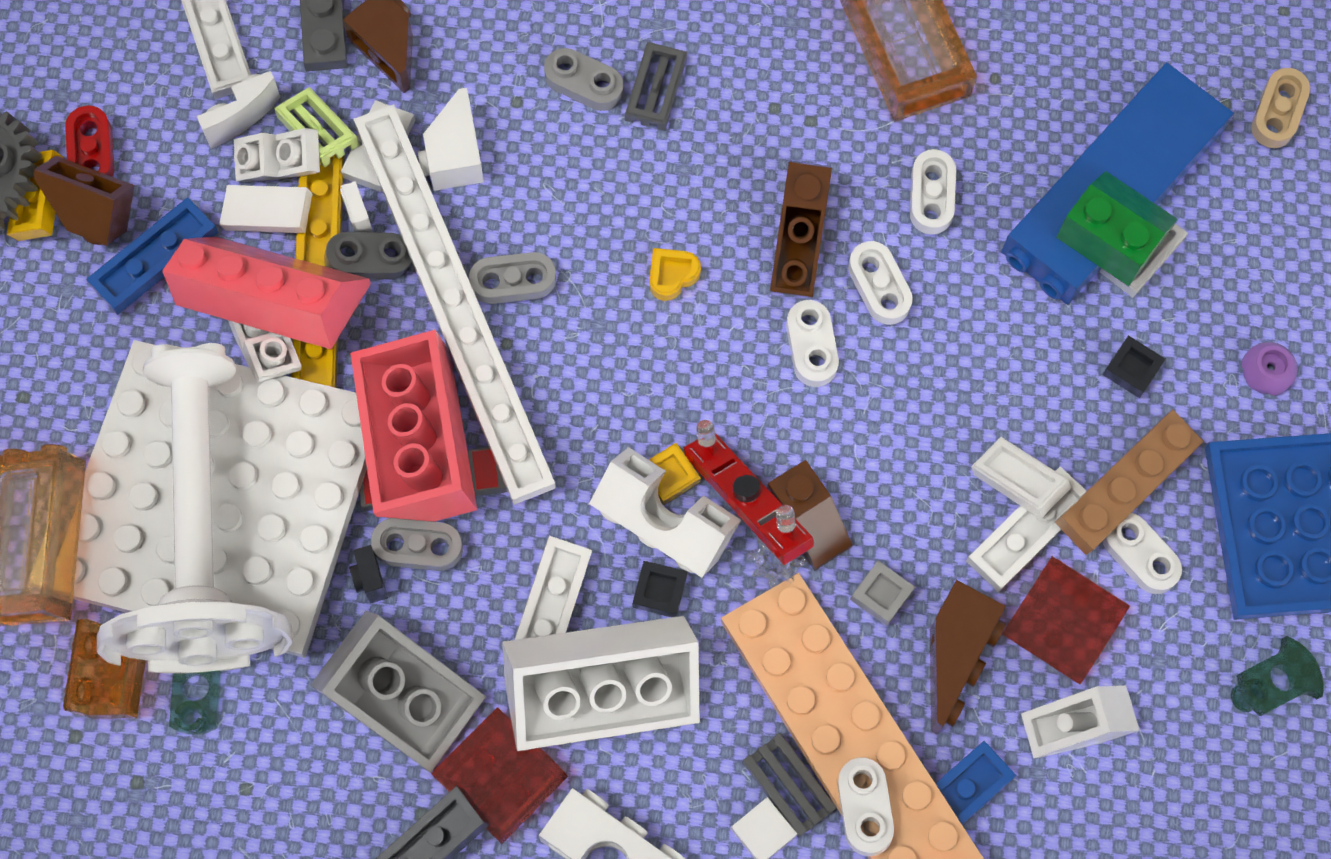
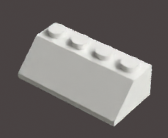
M684 616L503 642L505 686L517 751L700 723L698 640Z

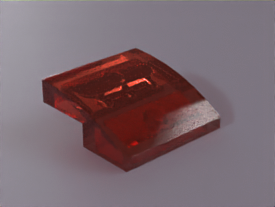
M1051 556L1003 630L1002 635L1081 685L1130 605L1059 559Z
M498 707L431 773L435 780L448 792L455 786L466 790L490 822L486 830L501 845L568 777L559 765L541 748L517 751L512 721Z

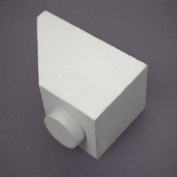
M467 88L458 89L423 133L426 150L417 151L419 164L424 176L431 177L433 191L484 183Z
M1126 685L1096 686L1021 713L1033 758H1041L1101 744L1140 731Z

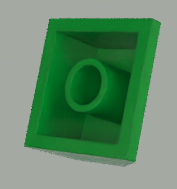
M1105 171L1090 184L1068 213L1056 238L1129 287L1178 219Z

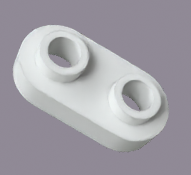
M932 149L922 152L916 158L911 173L910 219L915 228L925 234H939L945 231L951 224L955 212L956 165L951 156L944 151ZM934 172L939 176V179L930 180L927 178L926 173ZM934 211L938 218L929 219L925 216L924 212Z
M867 241L857 245L851 253L848 269L870 315L882 324L892 325L901 322L910 311L912 293L890 250L879 242ZM871 263L876 266L877 271L867 272L864 270L863 265ZM883 300H891L895 303L896 307L894 309H886L881 302Z
M814 300L800 301L790 309L786 322L794 372L797 378L805 385L821 387L833 380L839 364L831 317L823 304ZM811 315L817 322L813 325H807L801 318ZM817 355L822 357L825 363L815 366L809 361V358Z
M1131 513L1102 541L1106 551L1136 584L1148 593H1165L1181 577L1182 565L1178 556L1143 518L1134 513ZM1121 529H1131L1135 534V540L1125 539ZM1153 562L1163 563L1166 567V574L1155 572Z
M855 758L843 766L838 778V792L845 837L849 846L858 854L876 856L883 853L889 847L894 835V823L886 776L882 767L877 762L868 758ZM858 774H865L871 779V785L868 788L861 789L854 784V777ZM866 821L875 822L878 825L879 832L875 836H867L862 832L861 825Z

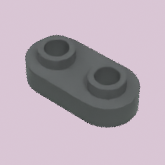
M341 232L329 240L324 255L326 267L369 279L400 278L409 270L412 262L401 235L396 233ZM348 247L354 250L355 255L346 257L340 250ZM393 248L398 252L399 256L389 257L385 254L384 250Z

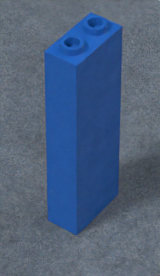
M1166 62L1008 234L1001 253L1005 255L1007 262L1019 272H1026L1038 281L1041 289L1053 299H1060L1069 305L1101 269L1056 238L1066 216L1090 184L1107 171L1158 205L1222 134L1234 112Z

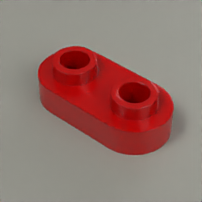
M87 105L76 108L69 114L65 123L67 160L88 168L100 167L98 172L113 177L115 167L112 126L106 114L95 106ZM89 129H97L94 135L85 136L86 131Z

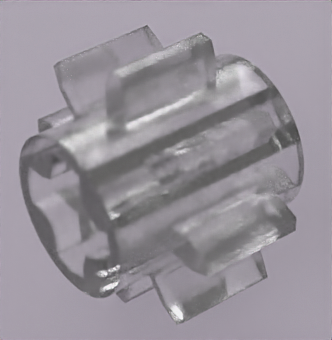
M757 537V542L762 549H753L747 554L749 559L756 560L757 568L752 576L758 577L763 575L768 578L770 588H773L781 577H784L790 584L794 582L795 572L791 567L803 566L806 563V559L798 556L786 565H783L781 562L772 564L768 558L773 553Z

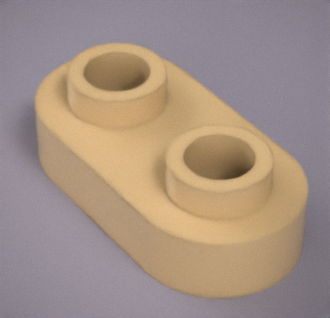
M1281 68L1275 71L1266 83L1251 125L1254 138L1263 146L1269 148L1283 147L1289 143L1296 133L1310 94V83L1302 72L1293 68ZM1279 91L1287 92L1290 98L1281 96ZM1267 126L1275 127L1278 133L1270 131Z

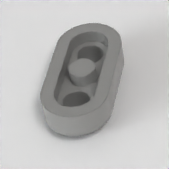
M569 48L557 49L550 53L545 60V80L554 91L599 111L610 110L616 107L622 100L623 79L614 68ZM561 64H570L572 66L569 70L558 68ZM598 81H606L609 83V85L604 88L597 87L595 84Z
M538 252L486 257L480 259L472 266L469 272V282L476 298L487 304L539 299L547 296L554 289L556 269L548 256ZM532 274H538L542 277V280L539 283L532 284L527 281V278ZM489 279L499 281L498 286L492 289L485 287L484 283Z
M389 518L380 522L373 530L371 536V546L376 557L382 563L389 566L445 571L454 567L461 559L463 553V544L458 531L453 526L441 522ZM399 538L404 541L401 549L397 551L388 549V543L392 539ZM438 543H445L449 546V549L444 555L438 556L432 552L433 547Z

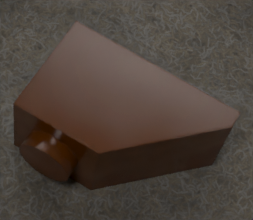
M365 0L343 19L347 38L390 81L405 93L410 89L413 44V34L409 19L411 12L402 0Z
M59 156L51 158L34 169L33 178L67 231L82 236L85 241L91 244L105 246L127 231L135 185Z
M806 460L768 483L767 489L813 537L814 547L803 553L814 571L852 548L851 540L831 495Z

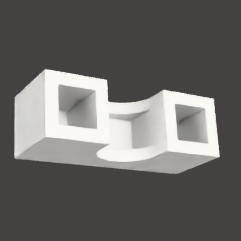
M628 447L610 462L589 504L599 510L608 521L622 525L636 534L645 545L659 549L674 559L680 568L690 573H695L702 578L720 559L741 519L704 495L685 515L670 512L663 506L658 495V486L666 471Z
M572 788L539 834L542 843L565 859H586L592 851L601 847L615 848L623 853L626 859H685L666 844H663L660 849L644 839L648 832L630 818L624 816L620 822L605 812L609 807L608 803L588 789L583 794H580Z

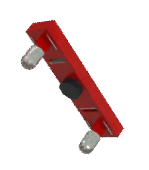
M701 420L696 427L698 439L683 447L684 455L693 467L783 565L813 548V537L795 519L793 508L780 503L715 433L714 425L711 421Z

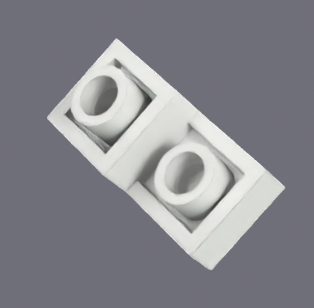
M271 71L245 77L240 83L231 86L236 101L229 104L214 105L206 113L197 116L210 149L226 143L252 127L280 99V94Z
M303 128L276 135L259 133L234 139L236 182L275 180L320 173L318 130Z
M228 320L238 346L258 382L301 370V363L289 337Z

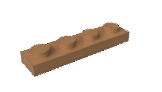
M1172 409L1071 505L1055 523L1085 555L1089 554L1204 441Z

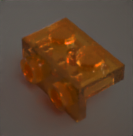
M78 619L72 642L63 709L92 719L137 718L146 660L128 658L121 655L120 666L108 663L97 653V634L102 624L90 619Z

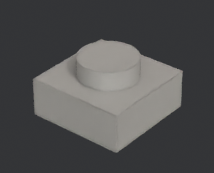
M878 560L852 594L850 600L885 626H888L911 595L915 586Z

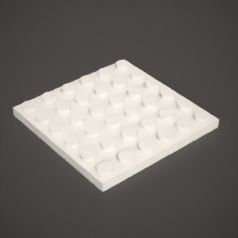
M133 340L42 587L48 593L128 613L158 605L159 600L164 594L175 589L171 388L158 385L148 380L143 374L144 363L151 357V348L157 345ZM235 364L236 371L232 378L222 384L209 387L214 588L225 592L232 603L264 607L285 615L291 623L293 631V642L286 653L306 658L367 470L356 392L284 375L258 382L249 367Z

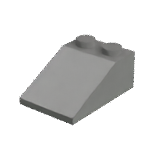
M367 610L310 685L430 773L486 698L480 691L382 617Z

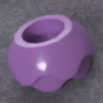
M1263 342L1253 346L1242 359L1243 376L1248 386L1262 394L1279 395L1288 389L1297 377L1298 367L1295 357L1285 346L1275 342ZM1267 364L1273 365L1274 370L1268 369Z

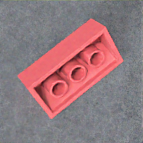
M219 237L184 239L162 271L177 306L328 349H332L371 285L369 278Z
M431 330L351 352L371 500L375 516L435 522L476 511L477 504L452 356L437 331Z

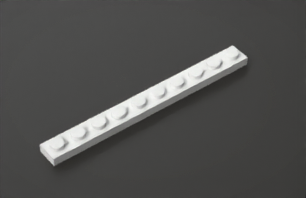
M393 104L354 118L355 127L513 505L555 489L552 474L395 105Z

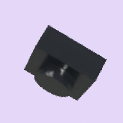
M1128 335L1102 375L1140 398L1166 358Z
M368 545L353 550L357 564L349 566L356 592L365 591L370 604L388 599L377 557L372 546Z
M643 560L632 608L663 616L677 617L688 571Z

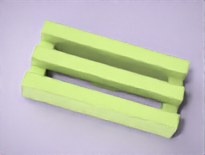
M310 87L274 108L277 118L289 131L305 128L290 113L291 110L309 129L318 130V138L325 144L323 147L319 143V162L323 167L331 164L330 157L333 155L338 159L344 156V149L349 146L353 150L359 146L357 136ZM307 102L339 138L335 140L301 104Z

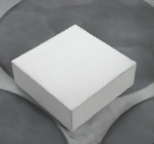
M356 181L341 185L342 189H340L354 232H373Z
M768 797L731 826L732 832L754 859L771 858L797 836L796 831Z

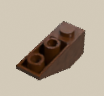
M792 160L788 162L770 291L813 297L832 172L831 166Z
M958 580L955 581L929 629L931 731L935 734L939 733L945 723L951 727L954 726L966 703L958 699L966 683L974 687L986 665V662L979 659L985 645L988 644L994 647L1007 624L999 619L1006 607L1005 605Z

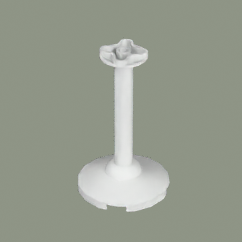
M206 343L196 347H178L169 344L157 345L151 348V357L144 363L143 374L148 380L171 388L175 589L164 594L159 600L158 605L120 614L100 626L97 634V653L108 663L120 666L122 655L132 659L148 660V672L208 673L235 670L250 666L251 654L266 651L274 646V657H278L286 653L293 642L292 625L285 615L264 607L232 603L225 592L214 588L209 387L226 382L234 376L236 371L234 361L226 356L225 347L221 344Z

